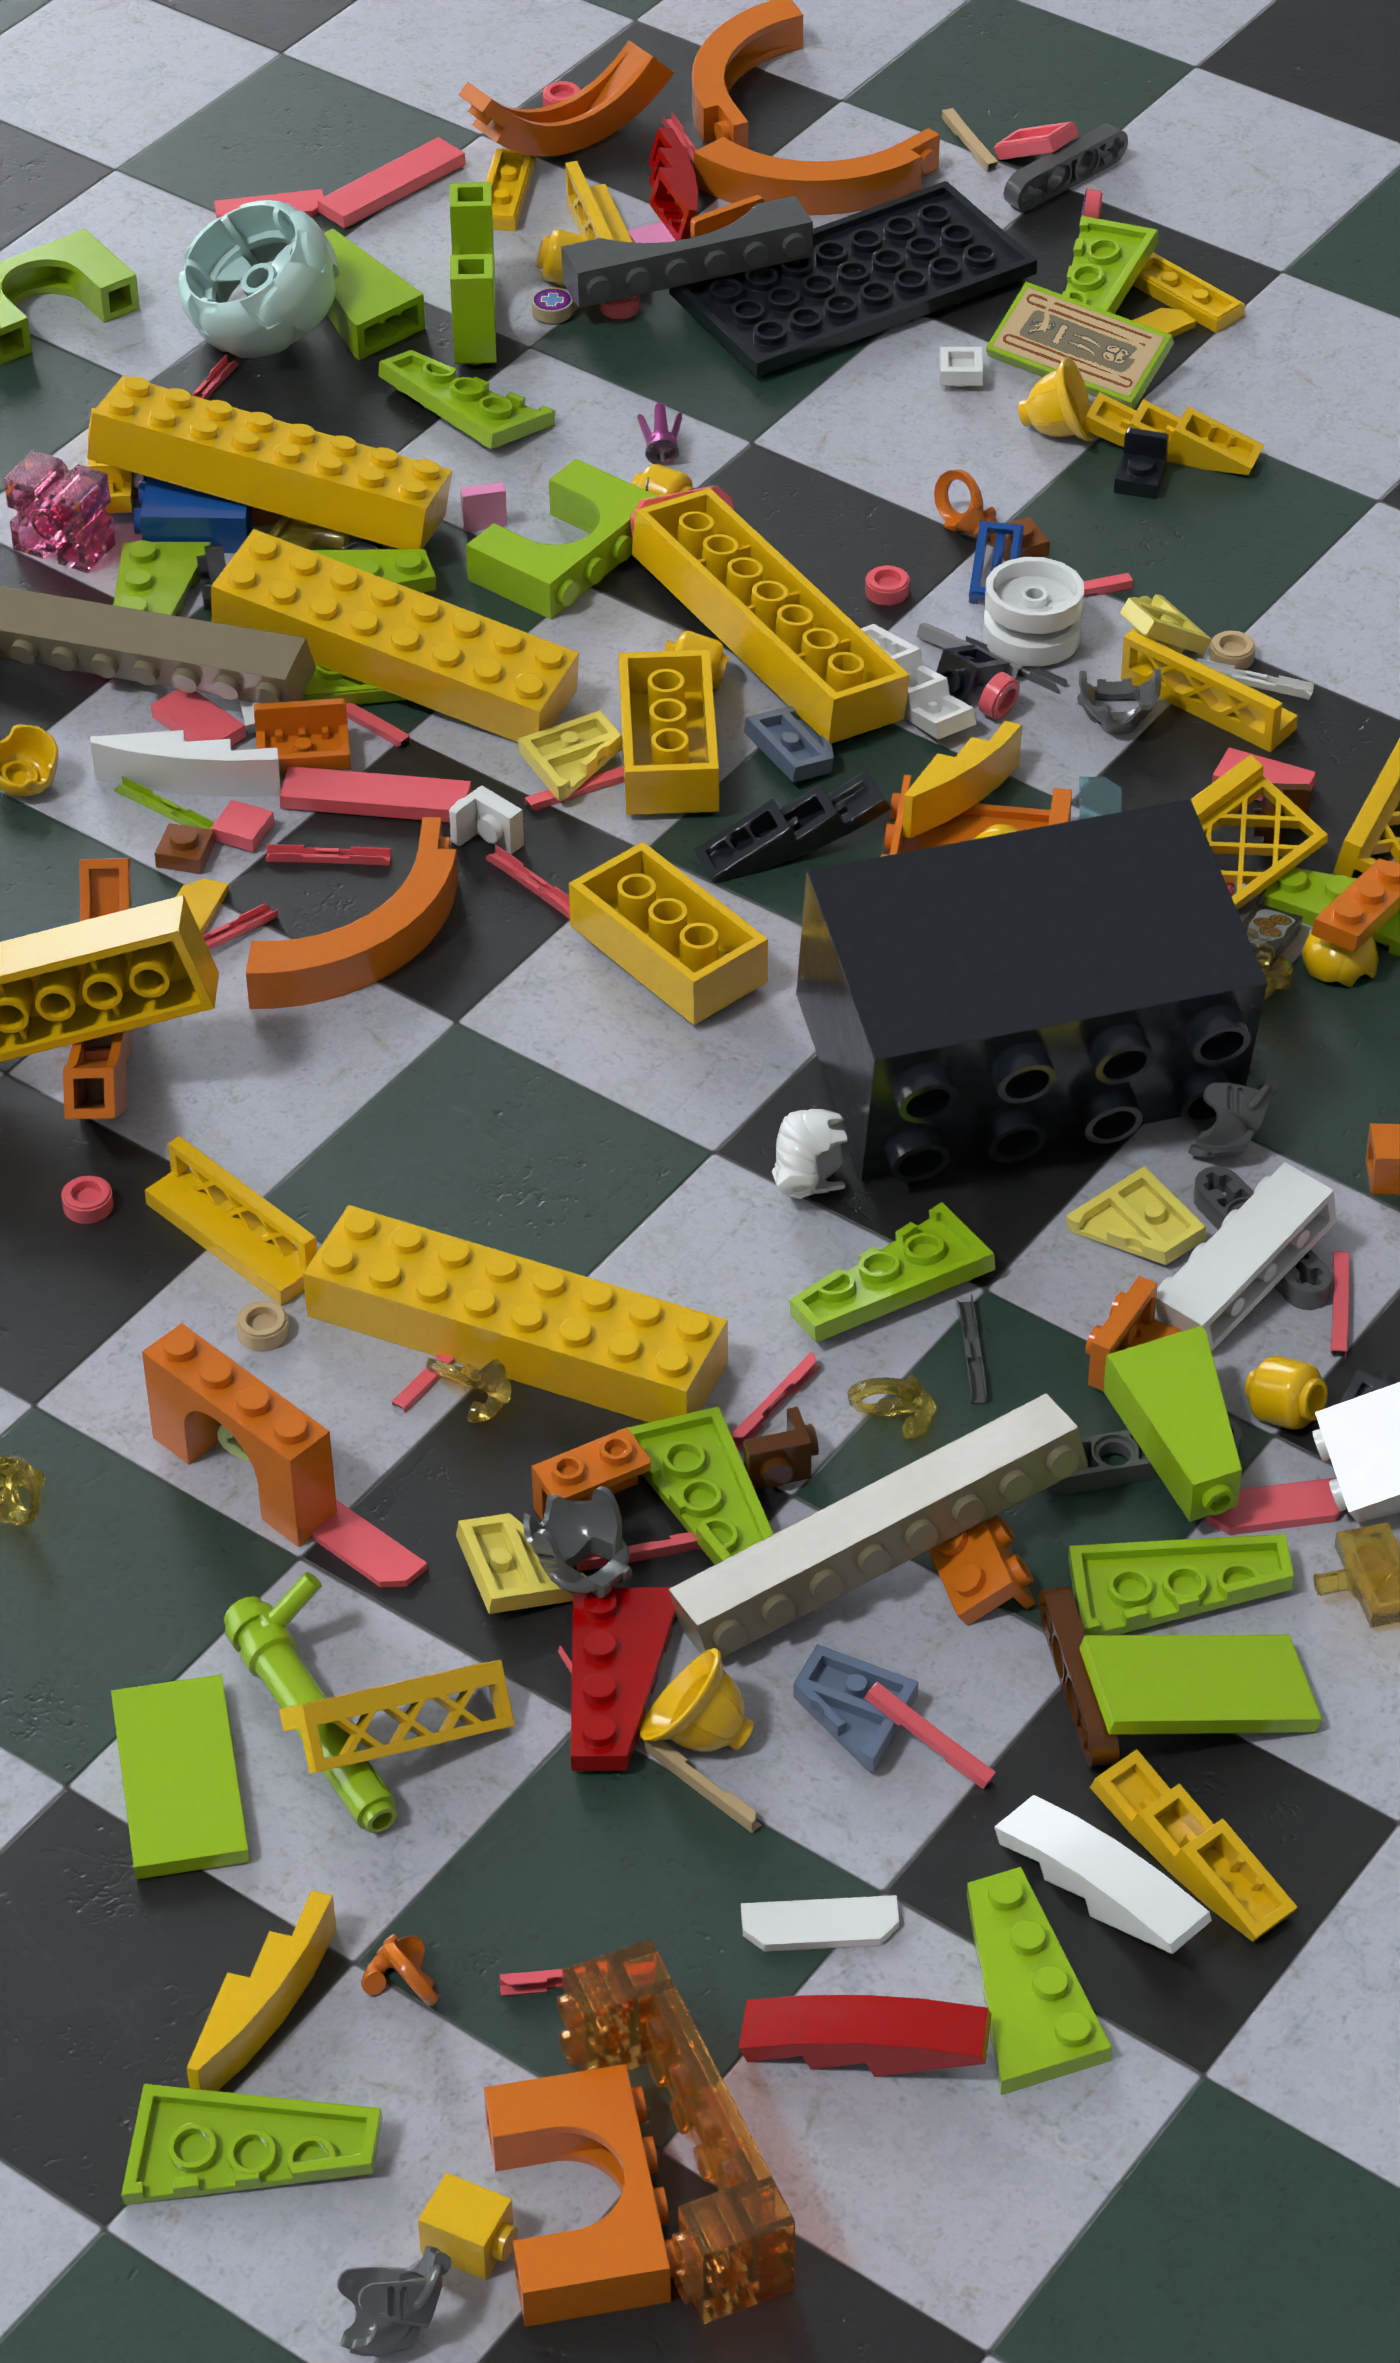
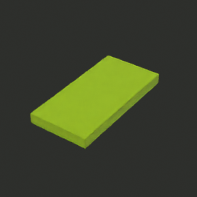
M1290 1634L1085 1635L1079 1647L1109 1735L1316 1732L1322 1721Z
M222 1674L111 1690L135 1879L250 1862Z

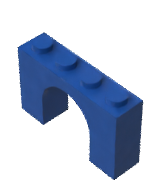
M145 475V481H140L139 483L140 508H135L134 532L135 534H141L142 540L150 542H211V545L222 544L224 553H236L252 532L251 506Z

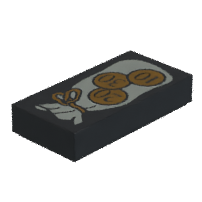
M1257 904L1243 920L1242 923L1261 967L1271 968L1299 934L1303 920L1302 916Z

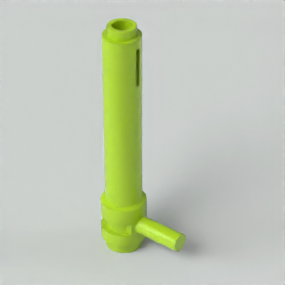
M305 1572L274 1608L271 1604L262 1602L260 1598L251 1596L238 1600L227 1610L224 1616L226 1637L234 1649L240 1652V1658L253 1676L261 1678L280 1708L327 1698L297 1654L298 1644L286 1628L322 1587L321 1582L309 1572ZM333 1722L317 1725L324 1758L339 1755L350 1734ZM296 1729V1733L302 1740L300 1729ZM357 1745V1747H356V1749H355L354 1751H358V1750H362V1749L360 1748L359 1745ZM369 1760L322 1771L360 1828L367 1829L370 1833H379L389 1828L397 1818V1802Z

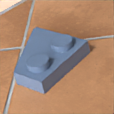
M792 706L746 717L744 733L792 782L831 773L834 761L832 745L823 736L820 737L796 713Z
M817 1644L794 1682L793 1697L866 1770L874 1772L900 1726L864 1699V1697L878 1681L911 1708L918 1697L919 1681Z

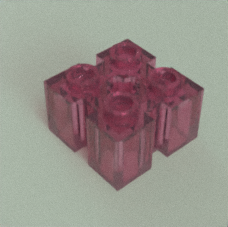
M32 450L4 478L7 507L17 510V514L10 520L14 550L42 559L48 553L57 555L58 564L89 573L116 544L113 517L105 510L106 506L111 502L107 473L79 464L72 470H68L62 459Z

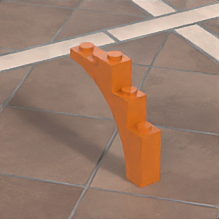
M130 858L79 860L80 922L132 909ZM132 1029L72 1044L68 1061L63 1068L64 1119L116 1118L128 1109L126 1059L132 1056Z

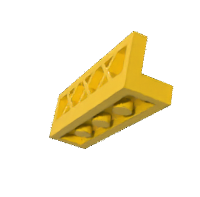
M577 161L565 163L567 206L580 234L590 238V240L604 238L620 242H633L606 184L589 186Z
M1133 630L1124 636L1121 680L1131 678L1132 685L1140 686L1150 680L1154 669H1160V699L1268 752L1274 750L1296 730L1298 715L1282 708V702Z
M181 1136L170 1141L168 1149L171 1172L145 1189L146 1204L280 1306H283L305 1290L303 1273L317 1253L316 1236Z
M501 1660L473 1664L279 1709L283 1731L300 1729L309 1774L515 1726ZM489 1686L495 1718L481 1721L464 1708L476 1688ZM454 1693H459L456 1701H453L448 1696H446ZM428 1699H433L449 1711L439 1731L434 1733L415 1721L425 1701ZM410 1704L406 1713L397 1708L398 1706ZM381 1710L400 1723L387 1744H381L365 1732L375 1713ZM360 1716L356 1725L347 1718ZM458 1719H461L463 1722L467 1724L464 1726L454 1728ZM333 1722L350 1734L339 1755L324 1758L317 1725ZM409 1730L417 1735V1737L405 1739ZM359 1742L368 1747L366 1749L354 1751Z

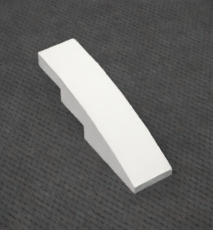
M875 624L861 628L862 631L910 674L904 717L937 740L976 725L974 707L950 695L947 678L923 665L920 648Z
M183 730L90 736L95 778L122 784V776L151 790L195 795L262 796L280 795L281 792L277 747L231 751L230 739L185 742Z
M1035 1795L995 1826L1000 1845L1039 1862L1045 1881L1085 1898L1090 1917L1171 1954L1176 1952L1212 1921L1210 1912L1165 1874L1126 1846L1079 1817Z

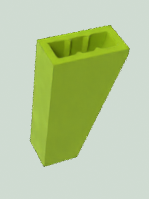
M335 229L324 232L335 251L339 267V275L335 278L336 294L327 316L356 359L361 360L426 329L424 294Z
M1202 1325L1107 1354L1103 1392L1189 1522L1210 1515H1219L1228 1509L1238 1507L1242 1468L1207 1333Z

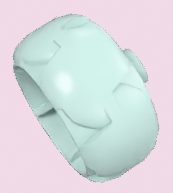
M260 200L242 204L240 208L215 219L195 237L185 254L184 270L180 272L178 278V293L186 316L209 344L222 352H230L240 358L266 357L285 350L289 345L298 341L307 333H311L321 323L334 301L336 294L335 278L339 275V267L331 243L313 218L301 210L298 211L288 203ZM241 283V288L247 297L227 302L233 291Z

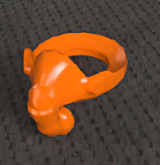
M956 469L948 470L940 475L935 484L934 498L939 514L945 520L944 527L954 532L969 533L974 538H977L980 521L997 522L994 507L983 511L981 490L969 473ZM954 480L963 481L970 491V506L964 513L957 512L949 501V487Z
M392 1934L383 1942L384 1945L380 1947L376 1952L377 1955L366 1967L361 1980L362 1989L368 1995H378L386 1986V1978L383 1973L389 1968H394L427 2006H433L440 1998L432 1989L434 1986L432 1978L421 1971L425 1952L422 1939L413 1935L397 1940L398 1936Z

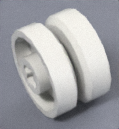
M1045 557L1012 559L993 568L986 578V610L984 611L983 642L987 644L989 651L1020 666L1036 667L1060 663L1072 656L1079 647L1081 640L1084 581L1076 570L1063 562Z

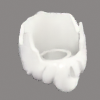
M809 1109L791 1112L788 1116L784 1117L778 1132L775 1168L772 1170L777 1189L783 1195L802 1199L813 1194L845 1188V1183L842 1181H826L843 1164L841 1144L847 1142V1135L842 1124L844 1119L840 1114L823 1109Z

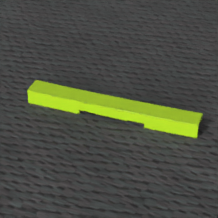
M122 776V785L114 788L116 793L181 825L210 829L214 824V821L189 808L186 810L154 794L153 790Z

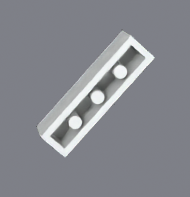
M1284 1162L1272 1176H1266L1259 1182L1254 1194L1239 1209L1232 1210L1226 1216L1221 1228L1206 1243H1200L1193 1250L1188 1262L1174 1276L1167 1277L1160 1284L1156 1297L1158 1321L1176 1327L1180 1331L1202 1325L1207 1333L1212 1352L1337 1222L1334 1190Z

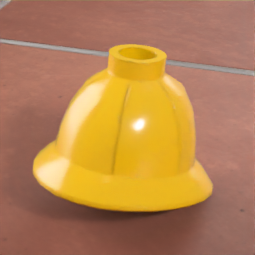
M1066 357L1061 361L1056 371L1038 380L1031 389L1027 400L1019 402V417L1023 426L1033 425L1040 433L1051 437L1076 435L1084 441L1090 443L1094 441L1095 435L1083 430L1081 427L1091 407L1086 387L1076 363L1071 358Z
M712 1648L694 1659L663 1690L647 1711L639 1732L640 1738L646 1742L670 1739L682 1747L698 1752H713L727 1745L737 1751L749 1738L754 1722L745 1717V1702L741 1691L733 1679L723 1670L720 1651Z

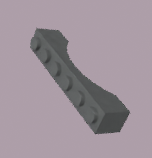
M796 196L756 204L747 214L732 224L712 233L690 239L659 243H635L598 238L561 246L563 283L578 308L805 259L813 257V221Z

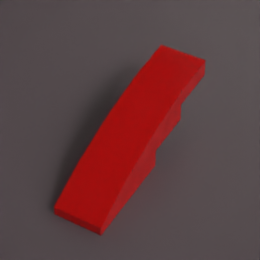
M658 128L648 160V164L652 168L648 183L653 189L649 204L675 241L688 239L690 235V221L696 215L698 202L695 171L686 149L673 128Z
M800 1995L751 1999L746 2001L739 2050L747 2062L803 2056L811 2070L866 2063L874 2077L986 2064L992 2014L986 2007L930 1999L876 1995Z

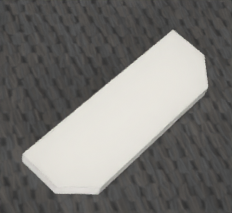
M897 1895L741 1903L743 1937L764 1952L881 1946L899 1929Z

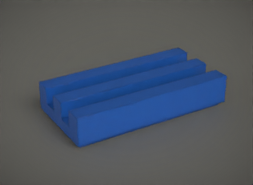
M980 521L969 590V603L978 604V599L985 600L986 587L980 586L988 533H996L992 571L993 568L1002 564L1006 534L1013 535L1010 560L1021 557L1024 525Z

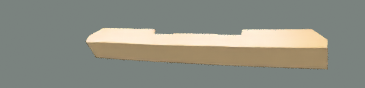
M953 108L942 110L943 121L955 136L956 134L985 171L988 172V165L990 164L996 167L998 165L996 158L975 136Z
M664 1740L645 1741V1751L748 1831L753 1833L762 1826L756 1821V1811L730 1791L725 1793L703 1774L686 1763L688 1759Z

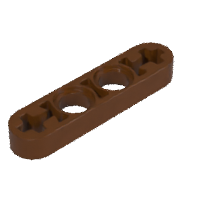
M1068 1586L1040 1590L1038 1604L1043 1631L1086 1764L1091 1768L1118 1763V1735L1108 1734L1079 1649L1086 1634L1072 1592Z

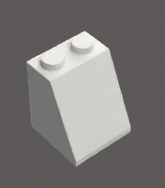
M1400 1382L1315 1412L1320 1429L1312 1431L1322 1461L1331 1459L1337 1478L1330 1480L1329 1485L1339 1511L1348 1509L1350 1515L1358 1523L1400 1513Z

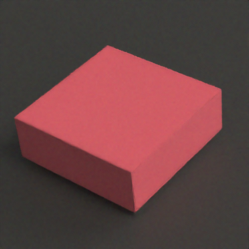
M231 800L210 829L214 830L216 842L254 852L275 824L274 811Z

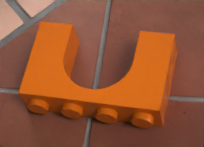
M183 1323L142 1351L152 1434L155 1440L189 1465L219 1443L217 1432L222 1424L241 1445L254 1468L258 1482L262 1520L298 1547L311 1538V1532L337 1513L329 1430Z
M622 2064L483 2087L486 2125L495 2172L557 2161H576L589 2164L606 2173L617 2184L622 2193L614 2208L605 2217L590 2226L572 2231L513 2240L514 2271L524 2326L528 2327L671 2302L670 2277L680 2276L678 2250L674 2238L664 2240L661 2225L669 2224L664 2187L653 2188L650 2174L658 2172L655 2144L652 2136L642 2137L639 2123L647 2122L645 2098L642 2086L631 2087L627 2065Z

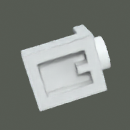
M482 785L466 797L459 799L449 810L451 842L457 846L463 845L477 834L488 843L499 846L509 854H513L524 846L523 810Z

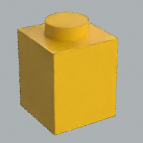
M447 2172L418 2219L420 2251L422 2255L426 2246H434L450 2257L451 2267L485 2281L498 2260L505 2262L513 2251V2240H517L518 2227L513 2225L511 2198Z

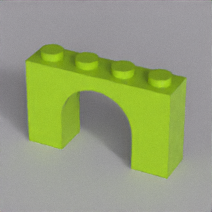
M491 182L449 183L452 243L450 288L454 364L480 365L483 363H497L495 256Z
M85 228L1 261L0 365L32 352L28 317L15 306L17 303L29 297L42 294L66 295L82 302L102 322L106 323L140 309L136 274Z
M575 458L549 479L550 515L588 532L589 535L567 544H543L529 540L493 523L466 544L468 580L551 620L563 609L572 605L590 587L599 583L617 565L629 558L632 554L633 543L630 516L640 500L658 496Z

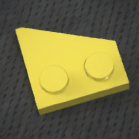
M1156 594L1153 599L1148 596L1128 598L1120 611V614L1133 625L1131 630L1154 641L1158 640L1166 647L1181 654L1186 649L1203 655L1212 641L1208 635L1159 594Z
M601 710L518 738L519 754L558 801L569 797L622 750L621 734Z
M1145 1166L1066 1215L1067 1228L1072 1233L1164 1265L1171 1263L1207 1240L1206 1226Z
M507 1513L458 1521L456 1537L489 1614L573 1601V1593L562 1590L550 1580L542 1568L537 1555L525 1538L524 1524L513 1515Z

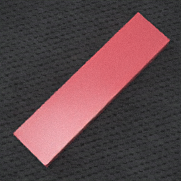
M437 137L318 199V212L345 229L466 165L465 153Z
M288 766L279 798L281 809L422 820V817H441L442 822L450 823V808L459 799L466 797L472 791L471 781Z

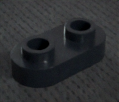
M222 544L204 546L205 555L196 556L200 583L208 582L201 584L204 610H212L211 585L226 567Z

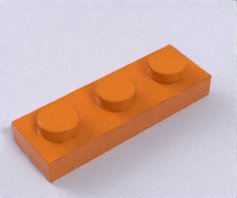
M1379 858L1314 919L1311 935L1355 953L1400 910V863L1385 861Z

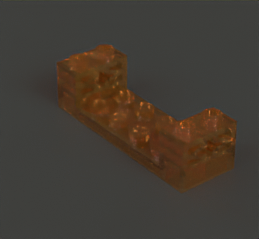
M652 1939L563 1969V1995L558 1996L556 2001L561 2020L565 2026V2030L558 2032V2038L568 2065L578 2064L580 2070L585 2071L626 2064L627 2070H631L648 2064L656 2086L658 2088L666 2086L672 2097L670 2109L678 2131L682 2135L690 2133L696 2145L693 2148V2154L702 2179L705 2182L713 2180L719 2191L678 2206L679 2232L672 2235V2242L680 2267L673 2269V2277L684 2304L693 2302L705 2324L795 2290V2220Z

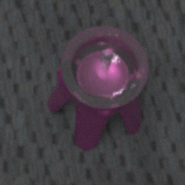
M658 402L654 409V432H651L643 415H637V419L646 441L645 456L647 460L652 464L665 466L676 461L679 456L677 438L682 421V413L676 415L670 432L665 406L663 403Z

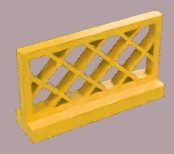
M1400 738L1343 842L1333 873L1336 875L1352 877L1355 870L1364 873L1377 861L1371 858L1374 854L1391 852L1395 861L1400 863V837H1395L1389 827L1400 824Z
M1251 754L1191 799L1213 854L1239 855L1238 871L1220 870L1225 883H1237V893L1232 896L1237 910L1327 843L1328 834L1263 775L1264 766ZM1262 794L1276 806L1275 816L1247 815V805ZM1220 826H1241L1240 843L1212 841V832ZM1246 827L1275 828L1274 844L1245 843ZM1280 828L1301 829L1309 838L1300 845L1279 844ZM1244 855L1273 856V864L1266 871H1243ZM1278 856H1283V858L1278 861Z

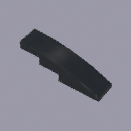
M865 770L828 795L819 784L782 809L778 807L774 799H771L694 849L711 881L717 884L758 873L804 856L852 833L892 808L868 770Z

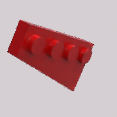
M672 1587L612 1588L611 1592L603 1598L597 1597L593 1592L584 1594L573 1593L571 1771H628L640 1734L639 1729L645 1717V1708L650 1693L653 1694L658 1679L659 1665L663 1653L667 1652L672 1637V1626L677 1616L668 1590Z

